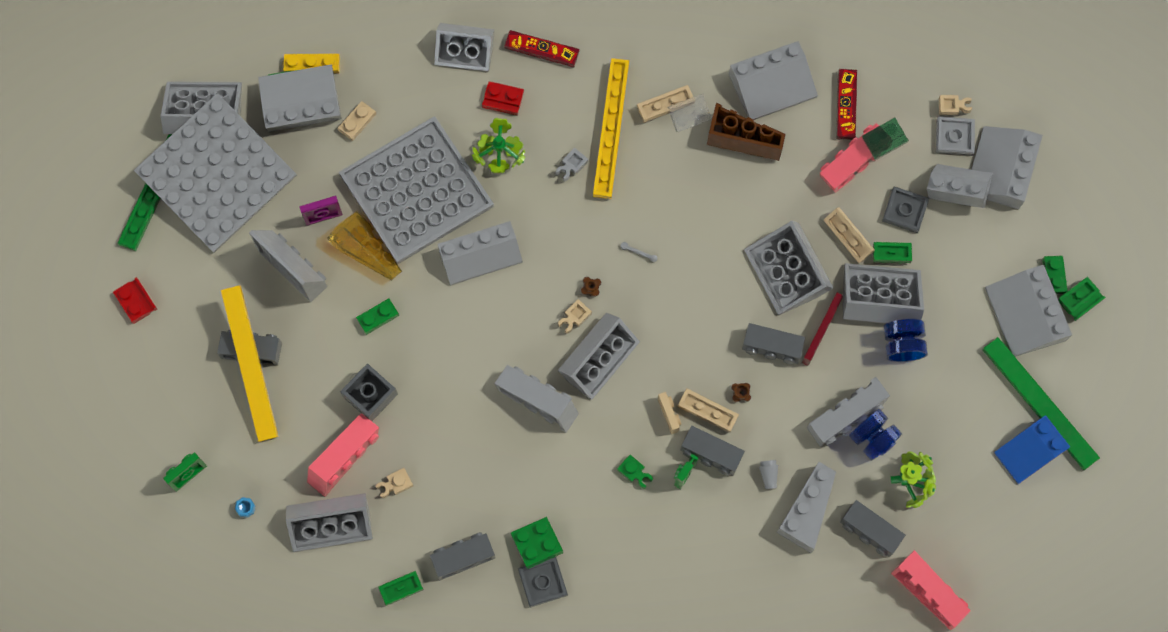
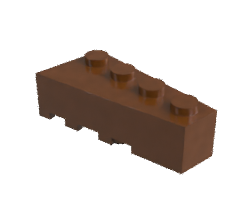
M716 102L707 145L779 161L786 134L765 124L760 125L750 117L740 116L732 109L729 111Z

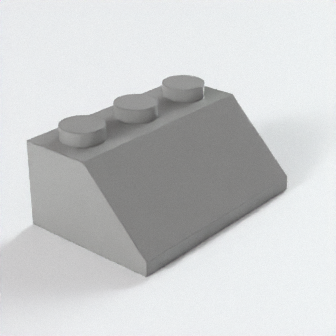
M440 23L436 31L434 65L489 71L494 29Z
M937 164L931 172L927 187L928 198L985 208L993 173Z

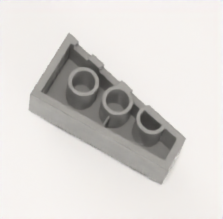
M507 365L495 382L497 389L519 404L525 402L524 405L535 414L539 411L545 420L551 424L554 421L557 422L561 427L560 429L567 433L579 414L572 402V398L564 392L560 394L550 384L546 383L544 385L535 376L525 375L524 371L519 367L515 366L512 368Z
M877 377L870 380V384L866 389L860 387L850 396V399H843L835 406L834 410L832 408L809 423L807 429L820 447L824 444L829 446L837 440L836 436L839 434L846 435L852 430L851 426L856 423L861 425L868 419L867 416L873 412L875 415L883 410V405L890 395Z
M820 462L816 465L777 531L778 534L809 553H812L815 549L836 471Z

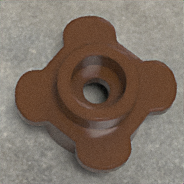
M584 277L581 293L594 297L598 296L601 280Z
M734 383L731 387L734 394L732 400L734 402H739L740 400L750 401V384Z

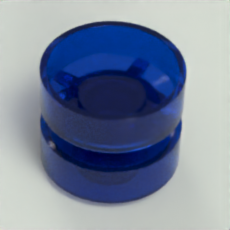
M901 319L884 325L885 340L890 342L885 346L887 360L908 362L928 356L927 342L922 339L926 336L924 321L919 319Z
M881 409L871 414L849 435L857 445L868 440L869 444L864 448L863 452L871 461L879 455L883 456L896 445L895 441L902 436V432L894 424L886 429L882 428L889 418Z

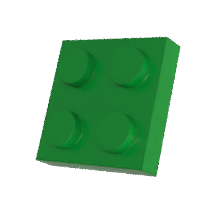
M195 452L186 455L182 459V463L177 467L170 468L163 478L176 492L207 467Z
M547 517L511 532L514 543L527 569L563 554V549Z

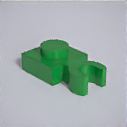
M631 454L617 468V471L631 483L635 479L638 480V484L642 489L646 488V485L642 482L644 478L649 479L651 482L653 480L649 473L642 472L645 466Z

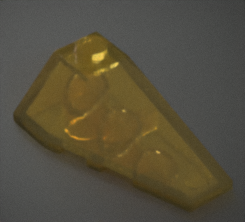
M356 211L341 222L327 239L343 254L392 281L402 270L392 255L385 252L382 248L383 242L380 238L376 239L372 233L374 229L371 224Z

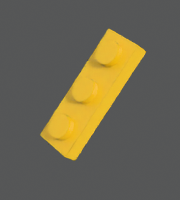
M284 54L283 71L288 72L332 64L333 74L340 73V55Z

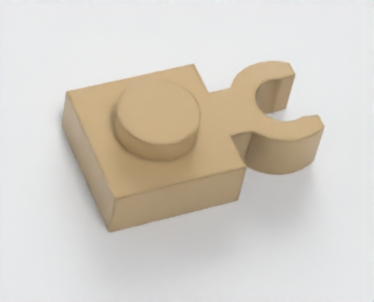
M940 95L938 98L939 115H958L959 110L963 113H970L972 107L964 105L970 104L971 98L959 100L958 95Z
M577 299L565 311L567 318H562L558 322V326L561 327L563 324H568L569 327L565 330V333L568 334L572 331L574 323L579 327L592 314V311Z
M405 468L388 475L389 482H379L376 485L377 489L381 487L386 488V491L380 494L381 498L388 497L391 491H394L395 495L413 487Z

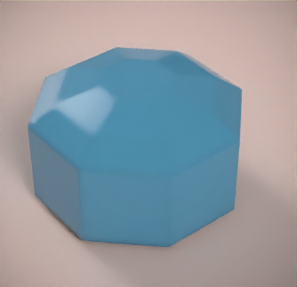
M242 497L236 501L235 510L240 517L248 518L254 514L256 506L250 498Z

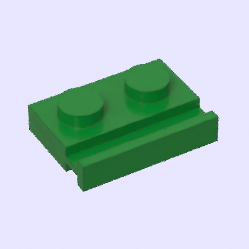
M1087 276L1061 296L1058 301L1067 313L1072 315L1074 321H1077L1106 297L1100 293V290Z
M691 454L689 461L684 466L680 464L675 472L674 486L681 490L689 478L692 469L696 467L698 457Z

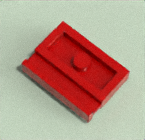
M488 81L482 108L518 116L524 89Z
M137 277L134 278L135 280L113 291L133 324L150 315L152 311L158 310Z

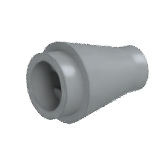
M776 460L761 461L759 469L765 489L777 488L778 465H776Z

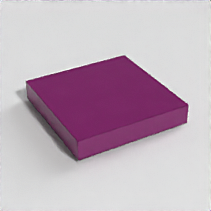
M337 196L299 206L307 226L343 215Z

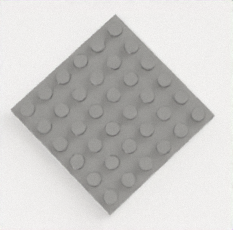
M218 93L134 169L146 184L214 253L297 176Z
M435 116L339 172L342 180L397 264L494 207V203Z

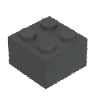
M368 363L340 391L345 400L371 421L398 395L396 388Z

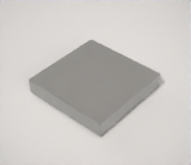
M938 116L936 153L973 156L975 149V119Z

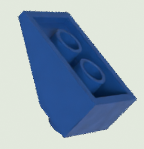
M1045 415L995 451L994 454L1017 484H1020L1065 452L1070 446Z

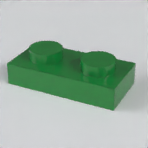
M873 243L875 250L873 252V262H912V243Z
M1044 256L1042 258L1043 265L1055 294H1065L1068 292L1063 256Z
M390 298L357 316L356 319L367 335L398 317L399 313Z
M416 571L378 586L386 606L424 590Z

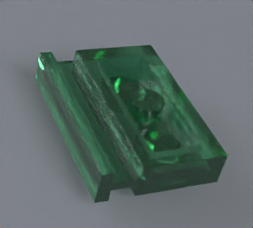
M895 117L862 135V139L875 161L909 142Z

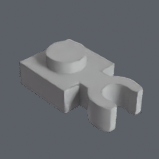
M574 148L562 160L564 166L556 169V175L558 176L561 172L566 173L563 177L565 182L569 179L570 173L573 172L576 175L588 163V159Z

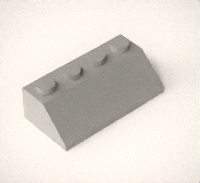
M510 221L438 244L439 253L450 286L523 263Z
M605 313L558 371L571 385L592 400L640 341L619 317Z
M366 493L286 506V523L293 552L373 539Z

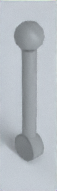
M626 242L621 243L622 250L628 249L649 258L652 262H656L658 259L656 255H649L630 247Z

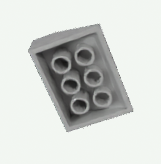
M799 41L730 65L729 77L747 117L754 120L818 97L806 56Z
M332 64L258 77L265 127L268 132L342 119Z
M167 82L161 111L163 134L175 133L217 93L241 116L242 82Z
M983 127L971 170L993 173L987 200L1020 209L1025 202L1043 135L1023 129Z
M795 221L788 222L744 249L778 315L812 301L833 289L800 224Z
M252 230L249 232L259 253L310 302L327 288L326 277L320 271L316 273L312 269L313 265L306 258L303 260L299 256L300 252L294 246L289 247L286 244L287 240L280 233L277 235L273 230Z
M845 263L843 319L920 326L924 313L921 270Z
M1044 265L1022 271L985 287L1008 348L1015 357L1066 342L1072 336Z

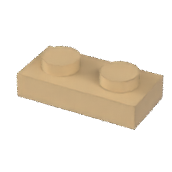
M361 101L341 123L338 130L353 141L376 116V111Z
M666 392L658 394V402L671 435L679 432L681 420L678 414H674L672 409L674 403L671 396L668 397Z

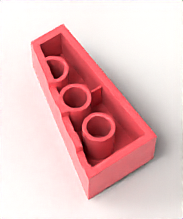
M877 123L873 126L869 125L859 139L857 137L854 138L845 151L841 150L835 155L836 159L833 162H827L820 169V177L835 193L854 179L855 172L860 173L864 171L869 165L870 160L876 161L881 157L884 149L888 151L892 148V138Z
M361 413L308 467L307 483L326 497L356 460L363 456L370 444L373 445L379 438V427Z
M915 550L891 573L949 630L954 629L971 611L968 608V604L953 592L952 588L933 571Z

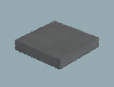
M894 186L882 222L918 233L929 198Z
M556 557L529 569L526 566L518 568L530 608L568 596Z

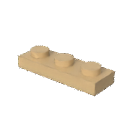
M686 85L638 103L637 109L645 123L695 104V99L689 86Z
M840 207L836 208L824 219L825 223L858 263H862L875 251Z
M687 388L678 404L679 408L729 433L739 414Z

